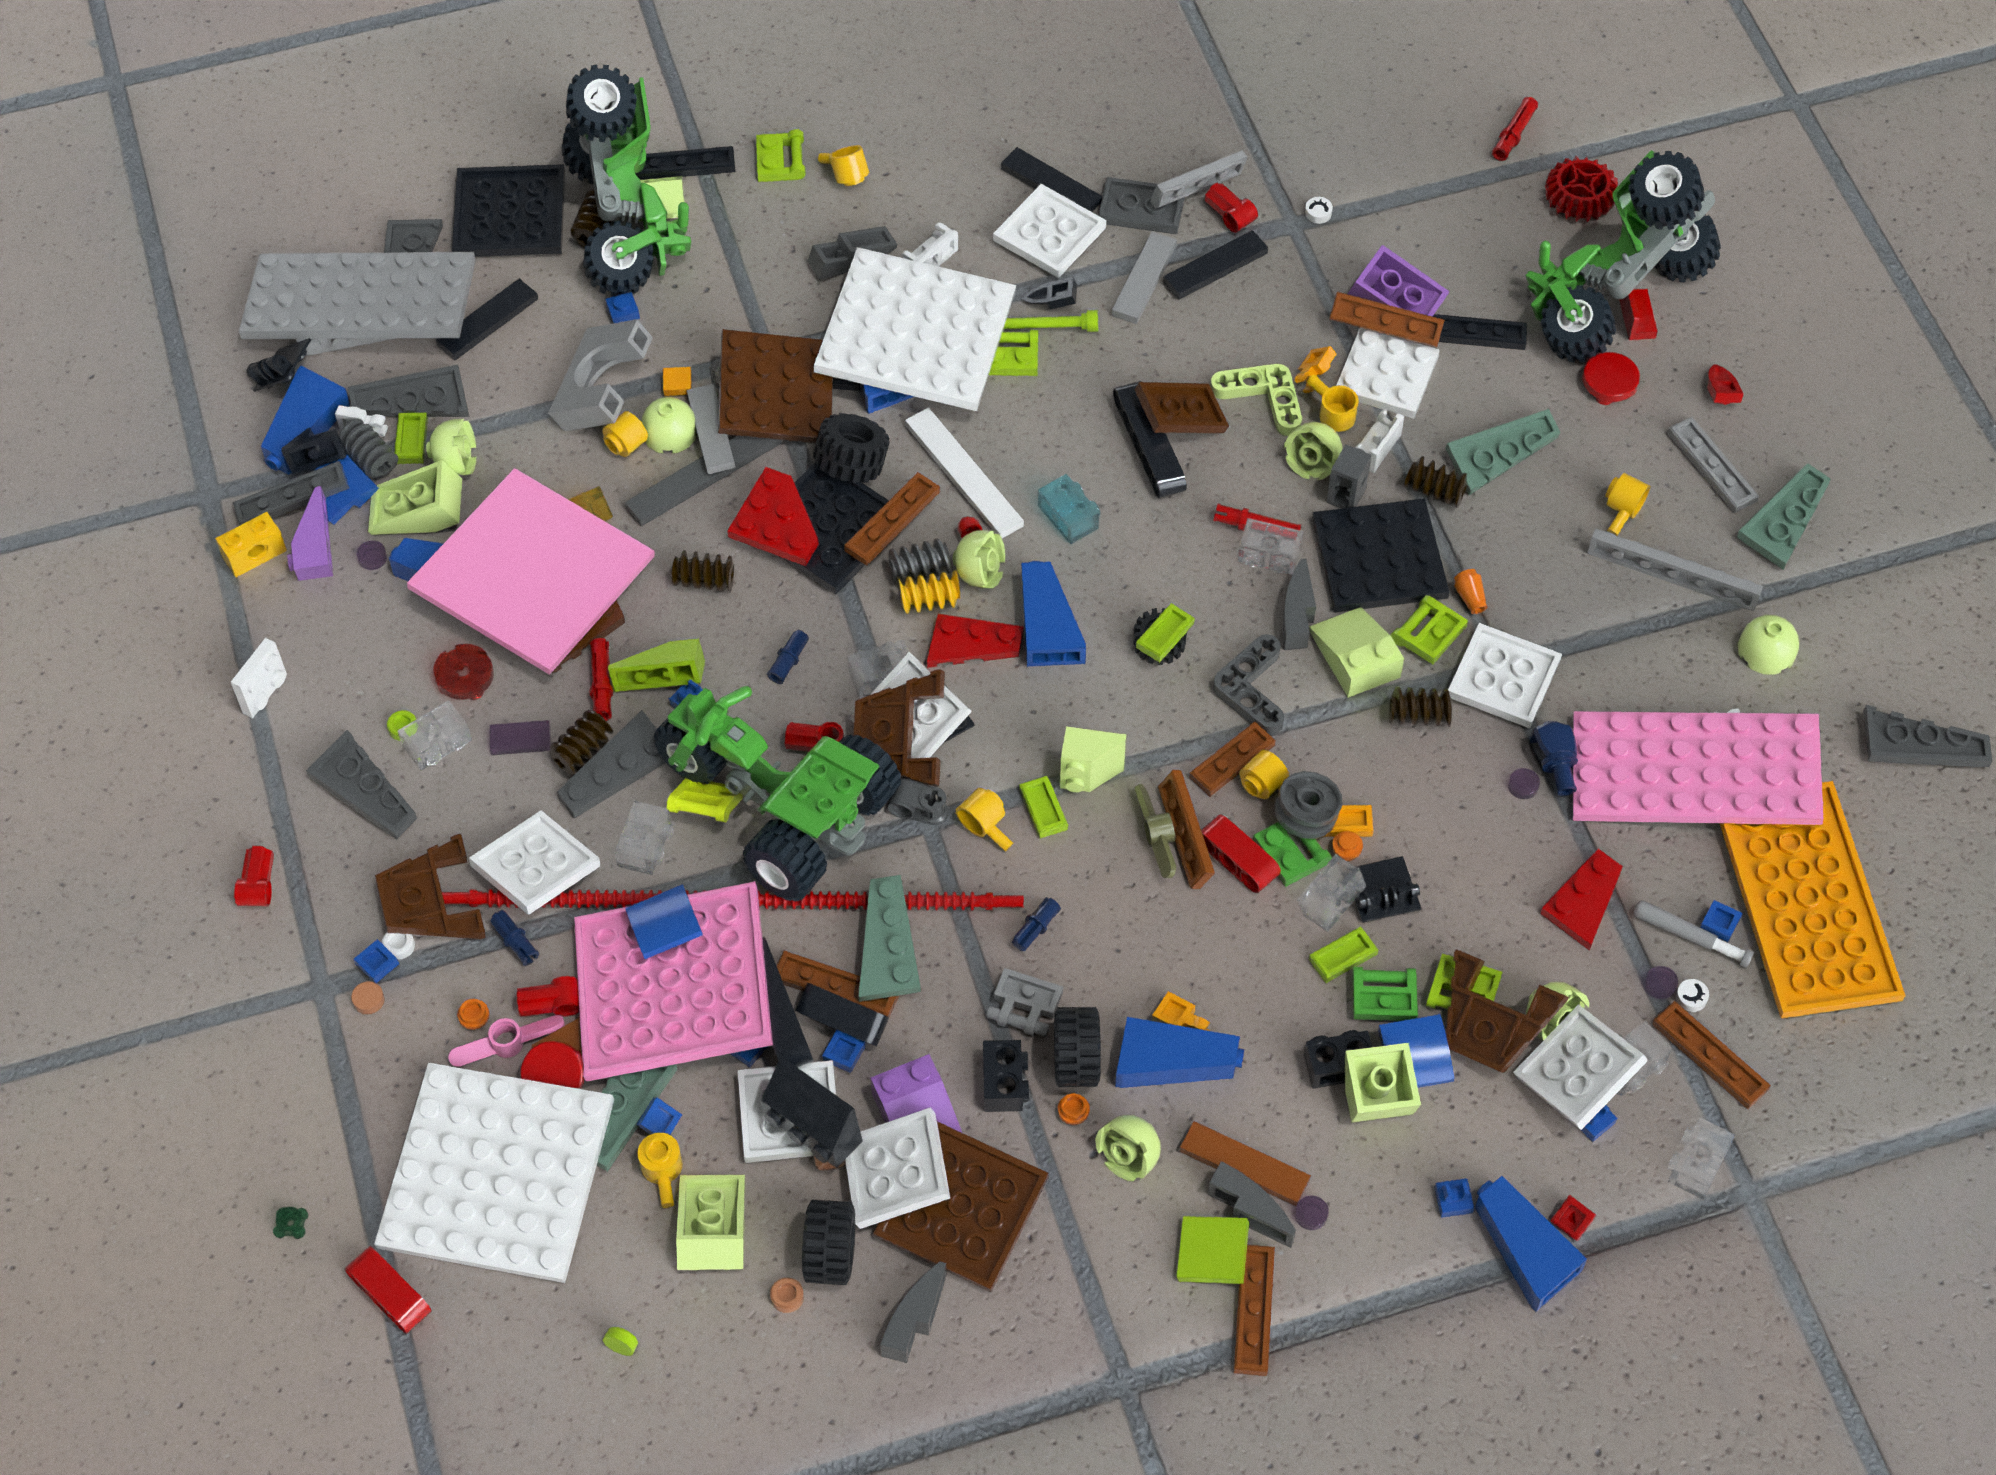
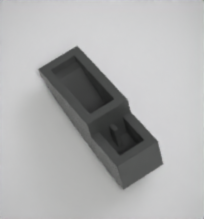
M886 226L839 233L835 242L813 245L808 262L818 278L825 279L847 273L857 247L888 254L896 249L898 244Z
M1306 558L1300 559L1287 590L1282 630L1284 650L1307 648L1310 634L1308 623H1314L1316 602Z
M1221 1161L1210 1181L1208 1195L1234 1207L1232 1218H1248L1250 1229L1291 1248L1294 1243L1296 1229L1285 1212L1256 1182L1239 1170Z
M939 1262L926 1272L898 1305L880 1344L881 1357L907 1363L916 1333L929 1336L947 1276L946 1263Z

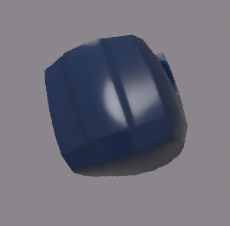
M1557 721L1544 722L1532 730L1530 743H1538L1547 756L1542 760V769L1544 772L1553 773L1558 795H1571L1577 790L1571 768L1578 762L1577 745L1573 730L1569 724Z

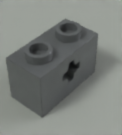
M1345 444L1331 469L1327 496L1328 504L1338 508L1357 506L1367 488L1371 454L1366 453L1360 448H1354Z

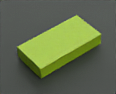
M398 413L394 452L398 456L397 464H424L428 424L427 413Z
M1171 603L1137 640L1136 648L1160 663L1194 625L1195 618Z
M1048 776L1019 784L1020 793L1039 839L1068 830V823Z
M1360 926L1310 954L1309 961L1325 983H1328L1351 970L1353 966H1358L1378 955V948Z

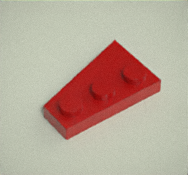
M938 613L927 658V668L937 667V664L953 662V665L964 664V660L980 658L983 661L1019 657L1024 636V626Z
M1598 848L1542 907L1540 914L1590 951L1623 866Z

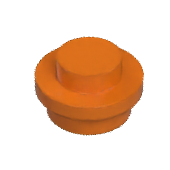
M1344 831L1334 837L1332 849L1339 859L1351 861L1361 854L1363 842L1356 833Z
M468 999L460 1006L457 1016L464 1028L475 1030L487 1023L490 1013L483 1001Z
M1068 1094L1058 1104V1115L1067 1124H1081L1089 1116V1103L1080 1094Z

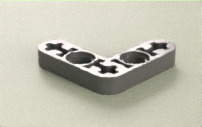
M1265 634L1255 639L1215 675L1213 690L1222 701L1250 724L1256 722L1269 735H1275L1283 728L1284 713L1276 704L1251 685L1256 678L1279 658L1280 641L1273 635ZM1262 647H1264L1265 649L1269 647L1272 648V652L1270 650H1266L1261 654ZM1243 662H1250L1255 666V669L1245 672L1239 668V665ZM1233 679L1232 687L1229 685H1226L1225 687L1222 686V682L1227 684ZM1245 697H1251L1255 699L1257 704L1253 707H1245L1240 701ZM1265 717L1267 719H1272L1274 717L1276 718L1275 723L1273 721H1269L1267 723L1265 722Z

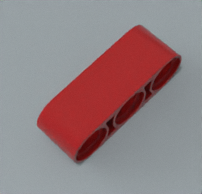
M1224 815L1216 816L1201 829L1208 853L1252 892L1259 893L1281 874V869L1273 857Z
M371 1246L366 1248L344 1268L352 1281L405 1334L432 1312L426 1301Z

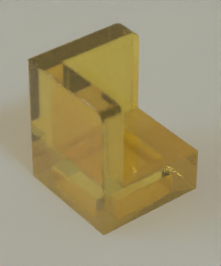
M600 486L568 499L603 521L613 517Z

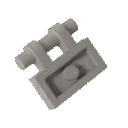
M1004 968L994 993V1000L1003 1003L1002 1009L990 1006L986 1018L997 1021V1025L1003 1027L1010 1025L1023 1029L1025 1034L1031 1036L1039 1034L1046 1037L1050 1025L1039 1022L1041 1015L1054 1018V1013L1063 994V986ZM1014 1007L1030 1011L1028 1018L1012 1013Z

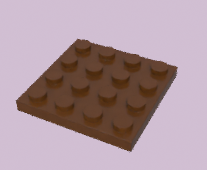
M723 329L720 353L718 433L816 443L821 423H823L825 418H829L832 415L833 377L814 372V364L823 340Z
M937 1121L950 1199L879 1222L873 1234L876 1238L932 1265L944 1262L946 1263L947 1272L992 1292L1049 1178V1173Z

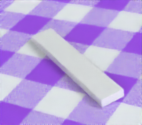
M929 407L905 420V426L988 526L995 531V534H999L1004 538L1024 527V520Z

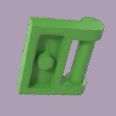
M1277 822L1254 834L1253 841L1278 863L1281 869V874L1278 877L1285 887L1325 867L1332 861L1331 854L1328 850H1323L1316 839L1300 838L1313 856L1312 859L1307 861L1287 833L1288 831Z
M1353 966V1019L1404 1021L1418 1017L1416 968H1406V971L1363 970V967ZM1363 982L1405 984L1406 987L1363 986Z

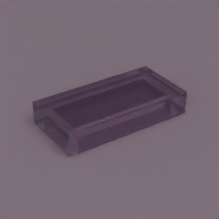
M549 720L490 725L491 756L550 751L551 725Z

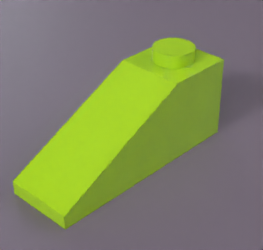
M699 638L677 640L664 643L610 664L608 670L615 692L688 685L690 679L698 684L702 681L705 658Z

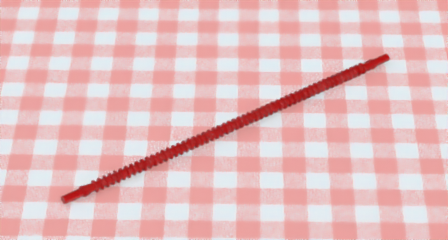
M470 889L469 892H442L444 904H469L470 907L488 904L489 908H492L493 904H497L498 908H501L502 904H506L507 908L514 904L516 908H519L499 890L496 893L492 889H489L488 892L477 891L476 889ZM570 889L568 893L563 891L548 901L542 908H546V905L549 904L551 908H555V905H559L560 908H563L564 905H568L569 908H572L573 905H577L578 908L586 905L589 909L591 905H595L598 909L600 905H604V908L607 909L609 905H613V908L616 909L618 905H622V908L627 905L632 906L662 893V891L658 890V893L655 894L653 890H650L646 894L644 890H641L640 893H636L635 890H632L631 893H627L626 890L618 893L617 890H614L613 893H609L606 889L604 893H600L597 889L595 893H591V890L588 889L586 893H582V890L579 889L577 893H573V890ZM758 890L759 909L760 906H765L766 910L769 909V906H773L775 910L778 909V906H782L784 910L787 909V906H791L793 910L796 909V906H800L802 910H804L805 906H809L810 910H813L814 906H818L819 910H822L823 906H827L828 910H831L832 906H836L837 910H840L841 906H844L846 910H849L850 906H853L855 910L862 906L864 910H867L869 896L866 891L863 892V895H859L858 891H855L853 895H850L849 891H846L844 895L840 891H837L835 895L831 891H828L826 895L822 891H819L818 894L810 891L802 900L788 901L774 894H769V891H765V894H760ZM911 891L908 892V895H904L908 910H911L912 907H916L917 910L925 907L927 911L930 907H934L936 911L939 907H943L945 911L948 907H952L954 911L957 907H961L962 911L966 907H970L971 911L975 907L985 908L986 910H993V907L1024 908V895H993V892L981 895H974V892H971L970 895H966L965 892L957 895L956 892H953L952 895H948L946 891L943 895H939L937 891L934 895H930L928 891L925 895H921L920 891L916 895H912Z

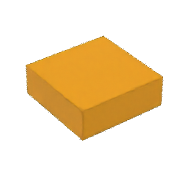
M691 367L663 368L664 396L688 395L687 390L692 389Z

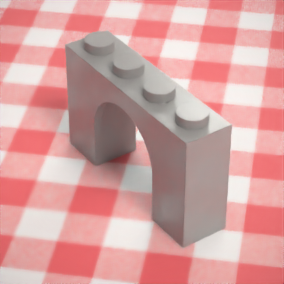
M637 319L587 328L548 414L564 431L615 423L625 401L609 384L593 386V384L604 371L615 364L644 359L653 339L651 334Z

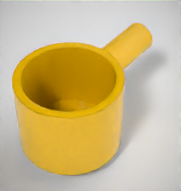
M860 145L847 146L832 153H820L818 155L820 163L831 164L836 182L839 184H844L845 186L859 184L870 173L863 148Z
M1312 375L1307 380V383L1322 396L1320 409L1321 423L1327 424L1336 432L1350 429L1355 424L1359 402L1355 391L1342 385L1329 388L1316 375Z
M629 411L621 413L615 423L608 424L602 430L603 440L607 448L612 453L619 454L622 457L630 455L646 442L648 438L647 430L642 422Z
M1623 473L1620 478L1615 477L1612 480L1605 497L1608 498L1607 506L1618 511V514L1608 528V532L1618 536L1629 517L1632 519L1636 517L1646 501L1651 488L1650 485L1626 473Z
M1261 750L1240 770L1239 775L1242 786L1250 795L1261 799H1268L1277 789L1280 791L1284 780L1289 777V772L1285 764L1275 754L1267 750Z
M977 788L956 808L958 819L974 835L984 837L987 834L1005 852L1014 844L995 826L1005 816V810L1002 800L993 791Z
M653 1133L645 1137L640 1143L637 1153L643 1176L651 1183L658 1184L661 1207L670 1208L674 1206L671 1182L679 1176L683 1166L680 1148L676 1139L671 1135Z

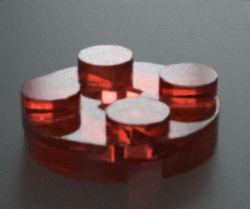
M473 644L455 645V649L450 650L448 653L445 650L438 656L433 668L439 691L450 698L459 700H477L481 698L494 678L491 659L483 648ZM464 667H468L469 674L460 676L457 671H463Z

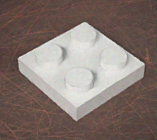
M267 638L262 641L231 681L243 714L254 718L257 712L266 706L271 694L284 683L287 675L276 643Z

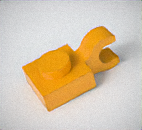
M1331 346L1312 349L1298 368L1300 373L1296 375L1294 381L1296 383L1306 381V387L1303 389L1304 393L1315 391L1307 383V380L1312 375H1322L1330 368V363L1336 356V352Z
M1169 991L1152 1014V1021L1210 1031L1207 1029L1210 1022L1194 1015V1004Z

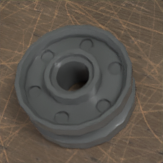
M1308 771L1294 773L1285 779L1281 786L1279 796L1275 802V816L1279 824L1295 836L1307 839L1323 837L1333 830L1343 805L1342 794L1337 785L1324 775Z

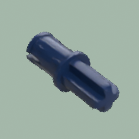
M799 629L793 632L784 648L778 650V657L767 672V677L771 681L783 684L793 665L798 664V656L809 640V636Z
M1044 898L1035 912L1026 916L1025 925L1012 940L1013 946L1020 951H1026L1039 934H1044L1047 931L1049 922L1060 912V905L1052 898Z
M500 910L495 912L490 921L503 937V944L514 951L524 966L533 963L534 961L530 956L532 955L537 959L539 952L525 937V930L518 928L506 911Z

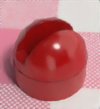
M963 517L958 523V532L961 538L973 531L983 530L975 517Z

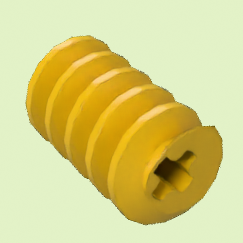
M956 570L952 572L950 580L945 572L941 573L939 581L933 573L929 575L928 582L925 581L922 575H918L916 584H914L910 576L906 578L905 585L898 578L901 604L906 614H909L911 605H914L917 612H921L922 604L925 603L928 610L932 611L934 602H937L942 610L946 600L949 601L952 608H955L957 599H961Z

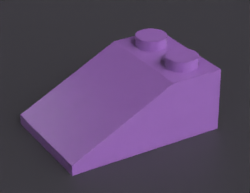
M1382 245L1356 280L1348 295L1433 316L1450 291Z
M930 1054L870 1078L872 1096L885 1123L931 1108L935 1112L938 1122L962 1133L942 1079Z

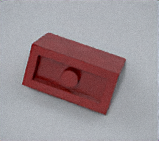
M1634 289L1627 297L1619 299L1628 339H1655L1658 330L1648 289Z

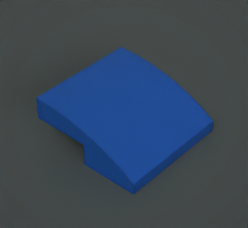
M348 454L346 458L321 465L315 469L317 470L337 461H340L343 466L349 489L326 497L328 521L334 525L353 505L361 508L379 489Z
M683 884L625 908L644 959L703 935Z
M1441 1014L1379 1025L1378 1033L1382 1046L1409 1043L1418 1088L1454 1082L1452 1060Z

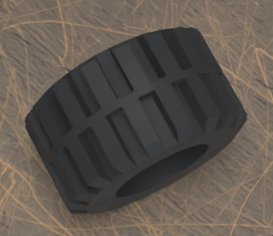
M833 414L829 418H825L823 423H821L813 458H815L816 465L820 466L823 472H827L833 478L836 477L851 483L869 482V480H875L882 472L890 444L889 435L886 434L884 428L878 426V423L869 420V418L856 414Z
M1057 1007L1054 1013L1055 1082L1058 1087H1097L1100 1082V1016L1096 1007Z
M812 1199L806 1210L802 1244V1274L806 1283L847 1285L852 1273L855 1246L856 1215L852 1202Z

